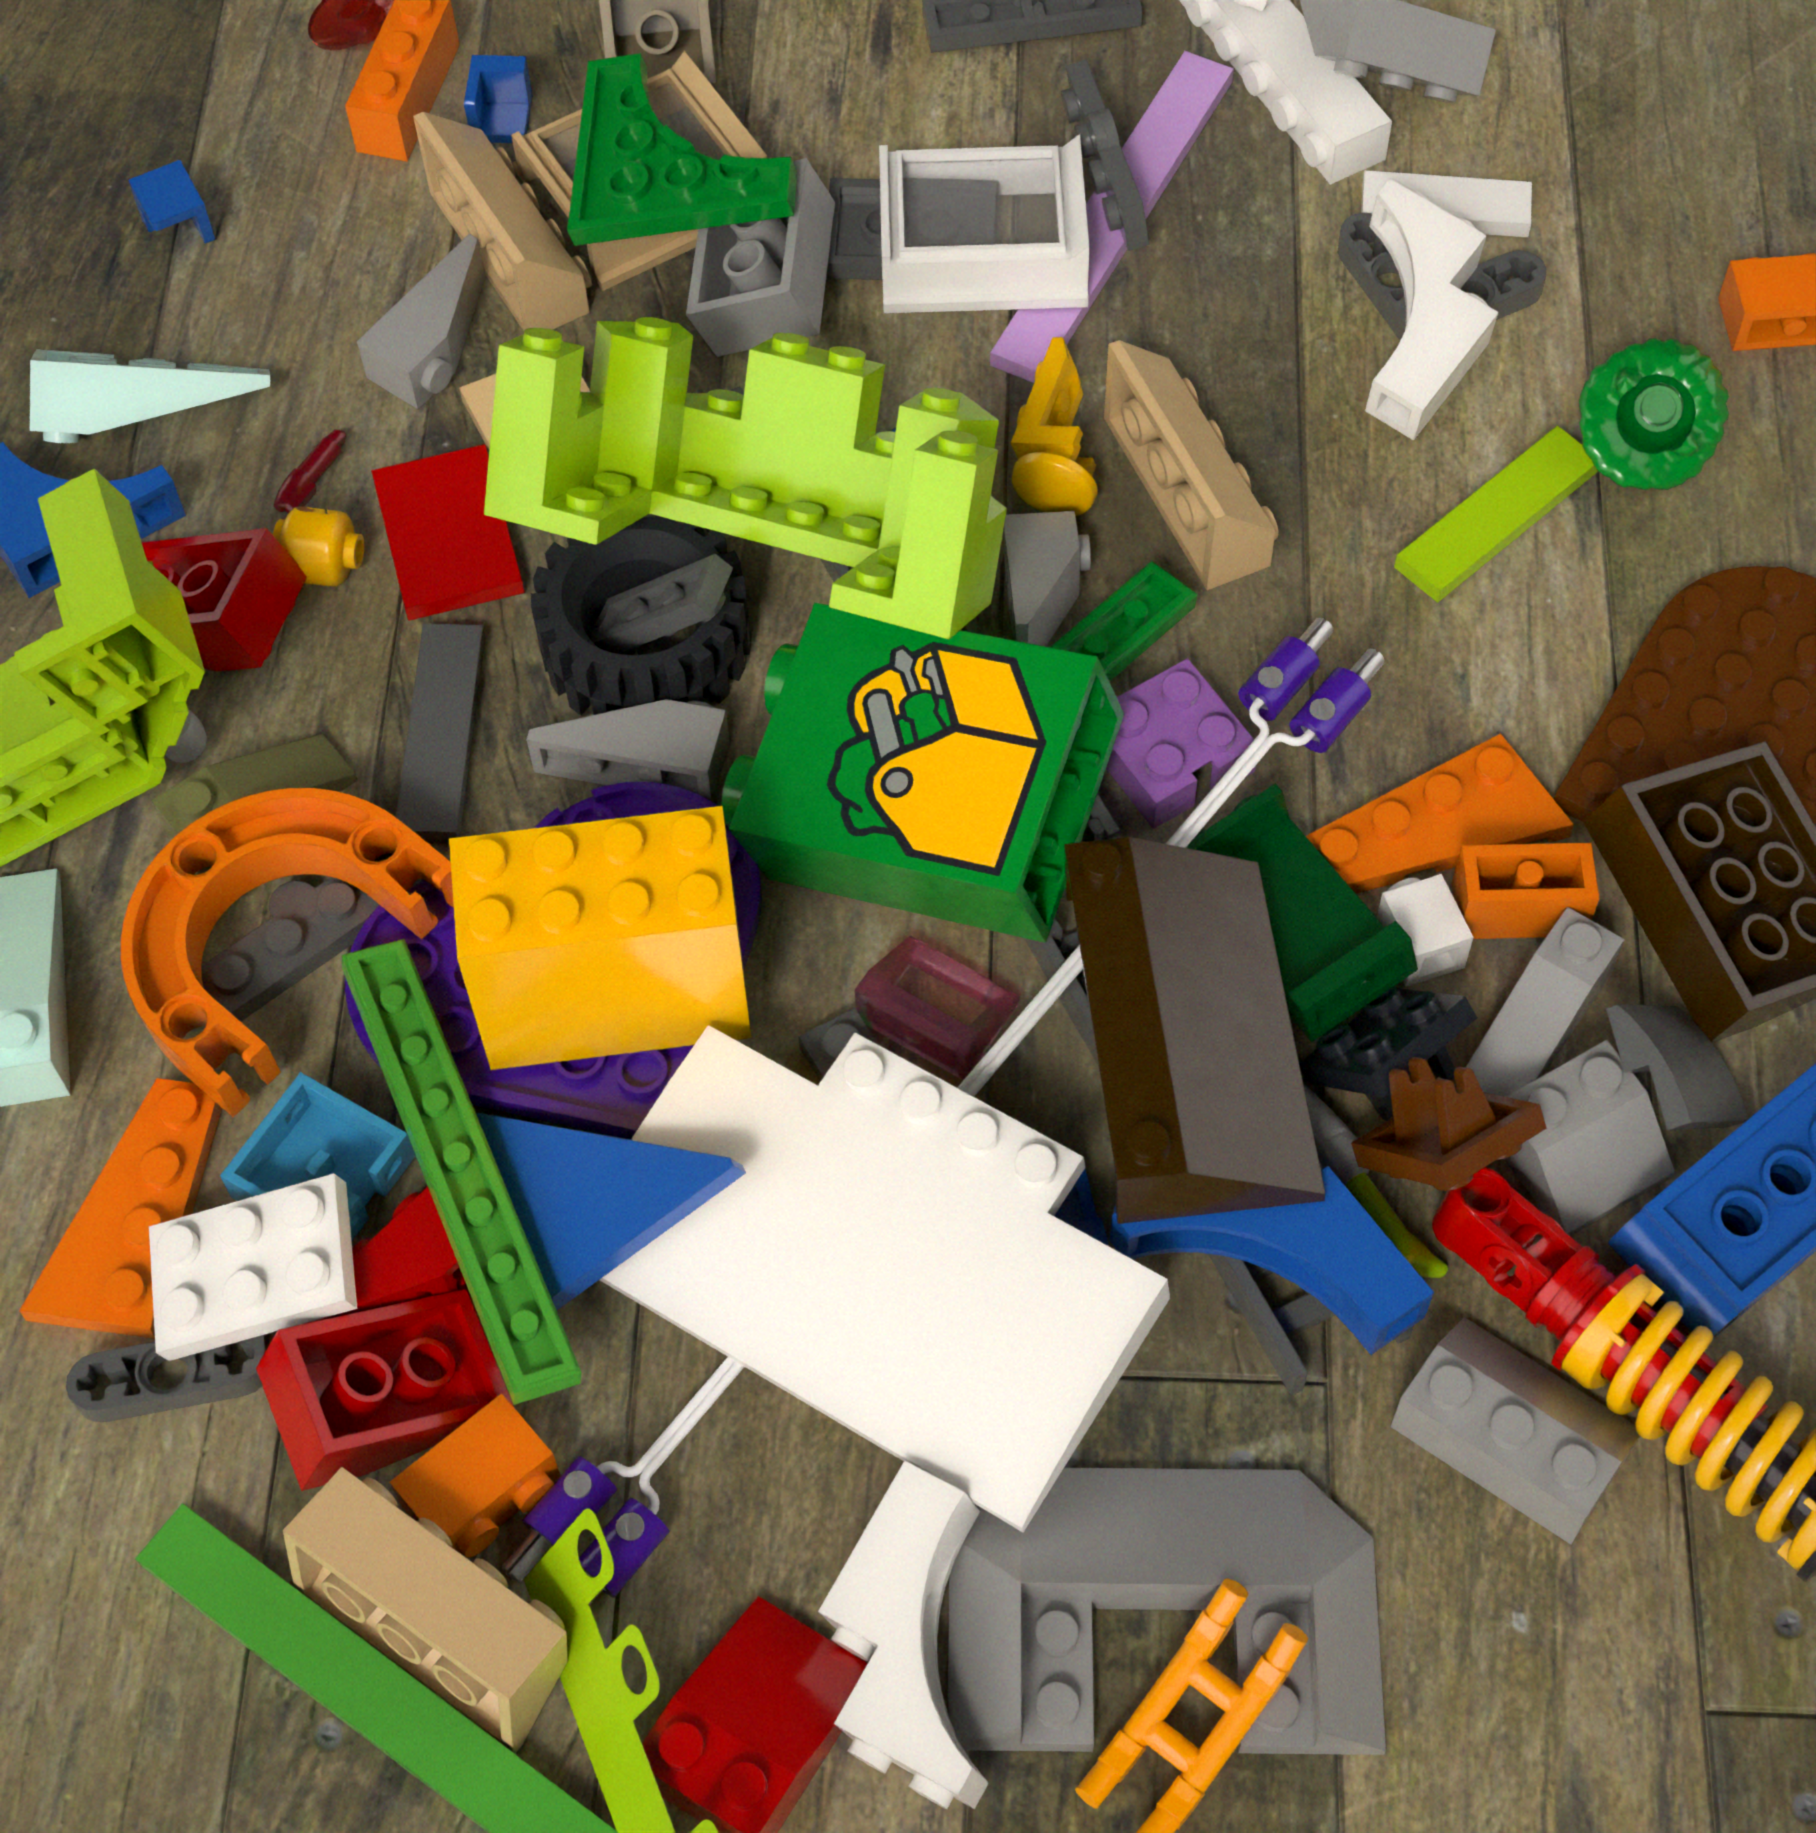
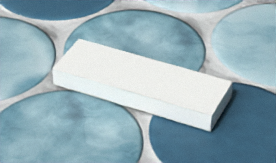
M1364 171L1361 213H1373L1377 193L1388 179L1391 178L1406 188H1413L1421 192L1428 201L1448 213L1465 218L1477 230L1486 235L1529 236L1532 182Z

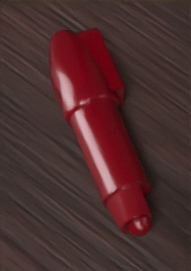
M334 429L326 437L322 438L297 468L290 472L278 490L273 506L278 512L289 513L295 507H305L316 494L315 483L342 452L341 447L346 439L345 431Z

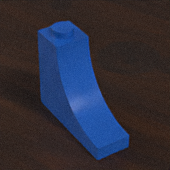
M2 442L0 443V556L28 598H31L60 582L38 498L64 485L69 480L57 478L30 467L17 458ZM163 465L135 476L109 481L129 500L140 539L186 516L175 484Z

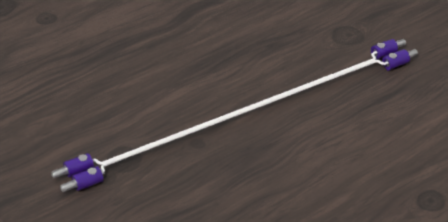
M1316 618L1299 639L1292 636L1284 637L1238 691L1239 699L1249 710L1251 720L1260 728L1259 735L1166 844L1186 848L1275 743L1283 742L1291 746L1304 745L1314 752H1326L1370 700L1371 690L1367 683L1384 664L1383 655L1380 652L1376 653L1375 649H1367L1350 670L1342 667L1335 668L1290 721L1289 727L1294 737L1286 733H1275L1269 736V726L1266 721L1275 720L1317 671L1320 662L1316 651L1333 633V627L1324 618ZM1080 945L957 1087L958 1089L974 1097L1083 969ZM727 1357L634 1466L626 1467L618 1462L607 1461L595 1467L583 1457L577 1456L522 1520L523 1524L531 1532L502 1565L505 1574L512 1580L521 1582L583 1510L591 1509L596 1515L617 1491L616 1486L604 1475L605 1473L615 1472L623 1477H634L641 1474L639 1485L642 1493L649 1500V1507L647 1508L636 1499L630 1497L602 1530L613 1558L614 1574L601 1591L615 1598L670 1532L668 1527L656 1516L660 1501L658 1494L650 1486V1478L736 1378L744 1366ZM597 1538L593 1540L579 1557L583 1570L590 1577H596L602 1565V1554Z

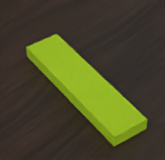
M1557 425L1398 553L1394 568L1438 603L1594 476L1598 470L1585 453L1582 444Z

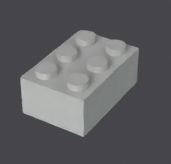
M807 158L793 161L797 170L794 216L698 229L686 316L717 357L747 351L772 338L775 333H794L805 337L820 333L835 201Z

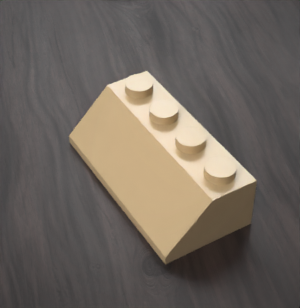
M426 112L414 115L413 118L431 196L461 240L468 234L478 238L485 275L523 331L528 328H547L553 330L590 313L586 289L591 287L592 283L584 262L578 255L570 257L565 250V241L558 225L552 218L544 220L540 214L539 203L532 188L527 182L519 184L516 180L513 165L503 147L495 149L481 129Z
M1121 340L1109 343L1104 419L1206 590L1270 567L1274 540L1278 538V527L1274 515L1267 506L1261 507L1252 494L1250 479L1241 463L1237 462L1234 464L1225 450L1224 439L1219 426L1214 420L1207 421L1199 408L1197 393L1188 378L1181 379L1169 358Z
M341 1467L283 1529L294 1588L515 1754L523 1745L568 1662L567 1632L564 1630L565 1625L563 1621L543 1602L534 1599L528 1604L510 1591L504 1576L487 1561L476 1558L471 1562L453 1549L448 1535L434 1522L423 1517L416 1522L397 1508L398 1505L394 1496L381 1483L369 1477L360 1481Z

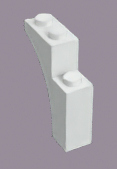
M1389 178L1377 193L1369 227L1383 242L1399 272L1406 304V327L1396 350L1373 379L1365 411L1414 441L1489 344L1499 312L1489 307L1479 296L1461 290L1478 266L1487 235L1477 230L1465 218L1454 216L1428 201L1421 192L1413 188H1406Z
M904 1460L818 1611L836 1629L831 1638L832 1641L859 1658L869 1661L834 1724L853 1740L847 1751L859 1760L884 1774L893 1762L914 1775L909 1784L911 1789L945 1809H948L953 1798L975 1809L989 1782L970 1760L960 1744L949 1719L940 1685L937 1635L940 1609L950 1572L964 1540L980 1511L964 1491Z

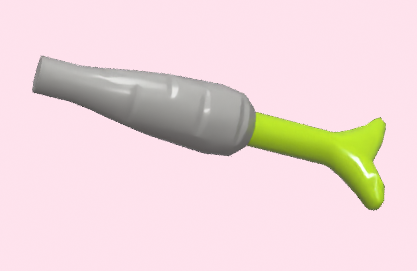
M1303 1084L1318 1159L1322 1167H1330L1420 1276L1428 1278L1444 1277L1448 1272L1447 1264L1435 1256L1417 1237L1407 1230L1369 1178V1169L1358 1167L1351 1142L1357 1139L1356 1136L1312 1090Z

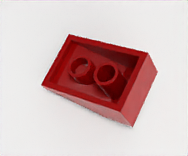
M267 528L142 542L147 561H152L153 566L182 593L204 669L228 671L261 668L263 662L270 655L272 645L285 619L293 610L296 598L307 579V576L272 533Z
M467 1289L279 1329L256 1367L301 1491L324 1486L341 1467L355 1477H360L431 1448L501 1393L514 1407Z
M758 1596L672 1697L642 1742L662 1797L700 1822L705 1819L711 1820L719 1833H778L842 1733V1730L834 1723L868 1663Z

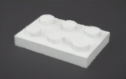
M334 1173L149 1226L156 1353L169 1361L272 1333L279 1329L297 1326L357 1309L346 1182Z

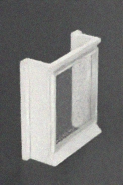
M1080 134L1063 147L1056 145L896 150V152H888V145H879L884 313L1088 307L1089 235Z

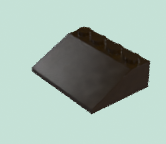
M1766 741L1621 785L1583 822L1694 1022L1712 1043L1757 1027L1816 999V827Z

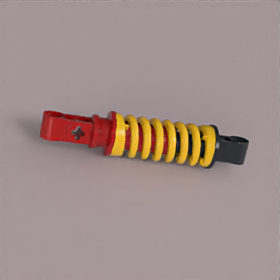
M1484 1167L1473 1174L1472 1181L1467 1185L1454 1190H1448L1432 1220V1229L1436 1238L1444 1247L1455 1252L1482 1275L1496 1292L1510 1299L1526 1313L1525 1319L1535 1328L1545 1326L1549 1333L1555 1335V1338L1560 1342L1553 1355L1551 1364L1559 1371L1564 1370L1587 1389L1594 1390L1610 1383L1606 1394L1608 1409L1615 1414L1624 1415L1640 1408L1635 1428L1637 1434L1642 1438L1654 1440L1669 1432L1670 1435L1665 1445L1666 1458L1672 1464L1681 1466L1699 1458L1700 1461L1695 1470V1481L1701 1489L1713 1491L1735 1478L1725 1498L1726 1510L1733 1516H1746L1767 1502L1756 1522L1755 1532L1757 1537L1763 1542L1773 1543L1797 1528L1799 1531L1792 1540L1789 1537L1777 1553L1798 1571L1796 1575L1804 1582L1816 1575V1428L1798 1445L1789 1438L1803 1418L1804 1411L1802 1406L1796 1401H1788L1768 1419L1765 1418L1764 1414L1769 1408L1765 1402L1773 1392L1771 1380L1766 1376L1760 1375L1755 1377L1746 1387L1734 1378L1743 1365V1359L1740 1354L1729 1350L1715 1362L1704 1352L1713 1341V1334L1710 1329L1700 1325L1686 1337L1674 1327L1684 1313L1679 1303L1669 1301L1658 1312L1651 1308L1665 1292L1645 1276L1646 1271L1636 1264L1618 1276H1615L1612 1272L1609 1273L1605 1266L1598 1264L1599 1254L1589 1246L1582 1247L1553 1218L1539 1211L1514 1190L1499 1173ZM1541 1234L1543 1238L1533 1245L1535 1236ZM1516 1265L1515 1274L1508 1276L1507 1272Z

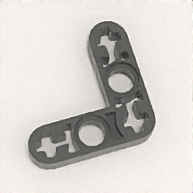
M1354 214L1345 219L1341 225L1337 253L1395 335L1401 340L1406 327V304L1403 286L1388 287L1378 280V277L1382 274H1399L1383 242L1369 227L1372 214ZM1374 242L1373 250L1368 245V243ZM1516 250L1507 252L1478 264L1476 270L1465 282L1461 290L1464 292H1474L1484 298L1489 307L1499 312L1496 319L1498 320L1527 308L1539 300L1546 279V266L1543 260L1528 251Z
M219 1204L208 1209H212L226 1204ZM269 1333L240 1341L249 1359L243 1362V1372L232 1375L225 1365L232 1362V1344L178 1358L187 1364V1375L181 1384L170 1390H159L153 1387L151 1383L152 1374L156 1367L162 1362L167 1361V1359L156 1353L155 1342L92 1353L82 1357L71 1368L66 1381L67 1394L77 1410L85 1418L94 1422H110L243 1397L256 1392L262 1387L256 1367L270 1344ZM131 1368H135L136 1381L141 1390L140 1394L135 1395L128 1385L129 1382H134L129 1371ZM107 1374L114 1385L106 1387L105 1398L95 1401L90 1392L86 1390L95 1388L97 1377Z

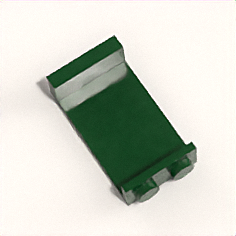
M1276 783L1258 795H1251L1243 799L1234 808L1232 813L1208 829L1200 830L1186 847L1188 849L1258 862L1289 1016L1311 1042L1418 970L1411 937L1396 920L1386 927L1383 926L1290 819L1283 791Z

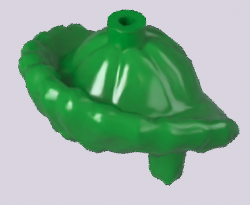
M1649 338L1643 344H1630L1623 350L1611 354L1604 363L1596 365L1590 371V377L1584 384L1579 398L1581 415L1579 426L1583 436L1582 447L1592 460L1595 468L1602 475L1610 478L1623 488L1634 487L1640 490L1651 488L1669 490L1682 485L1689 478L1696 477L1701 473L1704 463L1714 455L1717 444L1724 436L1723 425L1729 418V411L1726 405L1729 395L1727 389L1722 384L1723 376L1721 371L1713 365L1711 357L1702 354L1696 346L1691 344L1683 345L1678 340L1672 338L1665 341Z

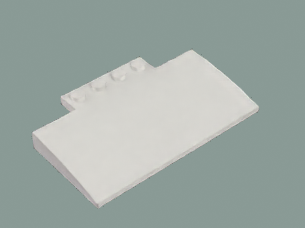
M709 1025L674 1073L631 1140L729 1157L742 1164L746 1174L600 1279L603 1283L900 1460H905L964 1491L974 1504L1021 1532L1025 1531L1170 1299L1167 1278L1054 1216L1086 1168L1082 1155L857 1033L853 1034L819 1085H816Z

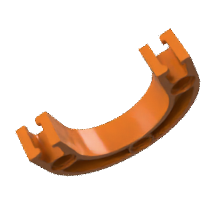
M286 788L265 791L229 802L208 812L178 833L146 868L128 903L121 934V965L129 996L148 1031L164 1055L232 1117L236 1116L249 1103L250 1096L243 1089L240 1088L238 1090L232 1077L224 1070L219 1075L215 1072L214 1069L223 1064L228 1055L231 1053L240 1055L243 1061L250 1067L254 1066L260 1079L267 1085L281 1073L267 1044L217 1002L203 987L201 965L206 942L216 922L236 900L252 889L278 878L301 874L329 876L348 882L362 890L421 940L435 928L438 919L428 911L425 901L420 894L414 891L410 895L407 892L415 880L424 879L443 892L446 902L454 908L451 861L395 816L367 800L333 790ZM393 854L384 861L374 862L381 855ZM212 866L205 873L195 875L202 868ZM205 1027L196 1037L183 1039L194 1028Z

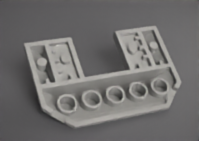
M1063 1468L1024 1532L1019 1531L993 1514L978 1507L980 1513L966 1536L949 1575L948 1716L964 1750L1093 1752L1092 1609L1204 1610L1223 1580L1228 1578L1240 1583L1249 1594L1234 1618L1236 1683L1240 1687L1244 1686L1243 1683L1254 1669L1260 1657L1267 1651L1284 1623L1295 1625L1308 1637V1642L1294 1662L1293 1669L1271 1702L1265 1706L1239 1743L1238 1753L1385 1755L1386 1743L1374 1541L1361 1526L1300 1470Z

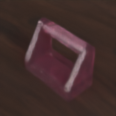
M913 936L907 937L869 969L854 989L856 1010L867 1026L962 1080L978 1064L1015 1011L1020 1000L1019 995ZM913 965L986 1006L987 1009L967 1026L896 985L910 966Z

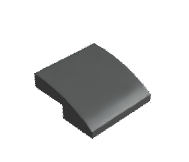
M1617 1004L1606 1008L1624 1072H1651L1667 1130L1727 1128L1746 1122L1749 1119L1742 1096L1723 1058L1707 1035L1678 1006Z

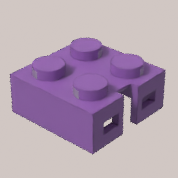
M1187 658L1117 697L1124 712V717L1106 769L1150 826L1155 829L1194 807L1197 779L1192 772L1211 763L1212 771L1209 788L1212 790L1254 739ZM1256 766L1251 770V772L1248 775L1255 772Z

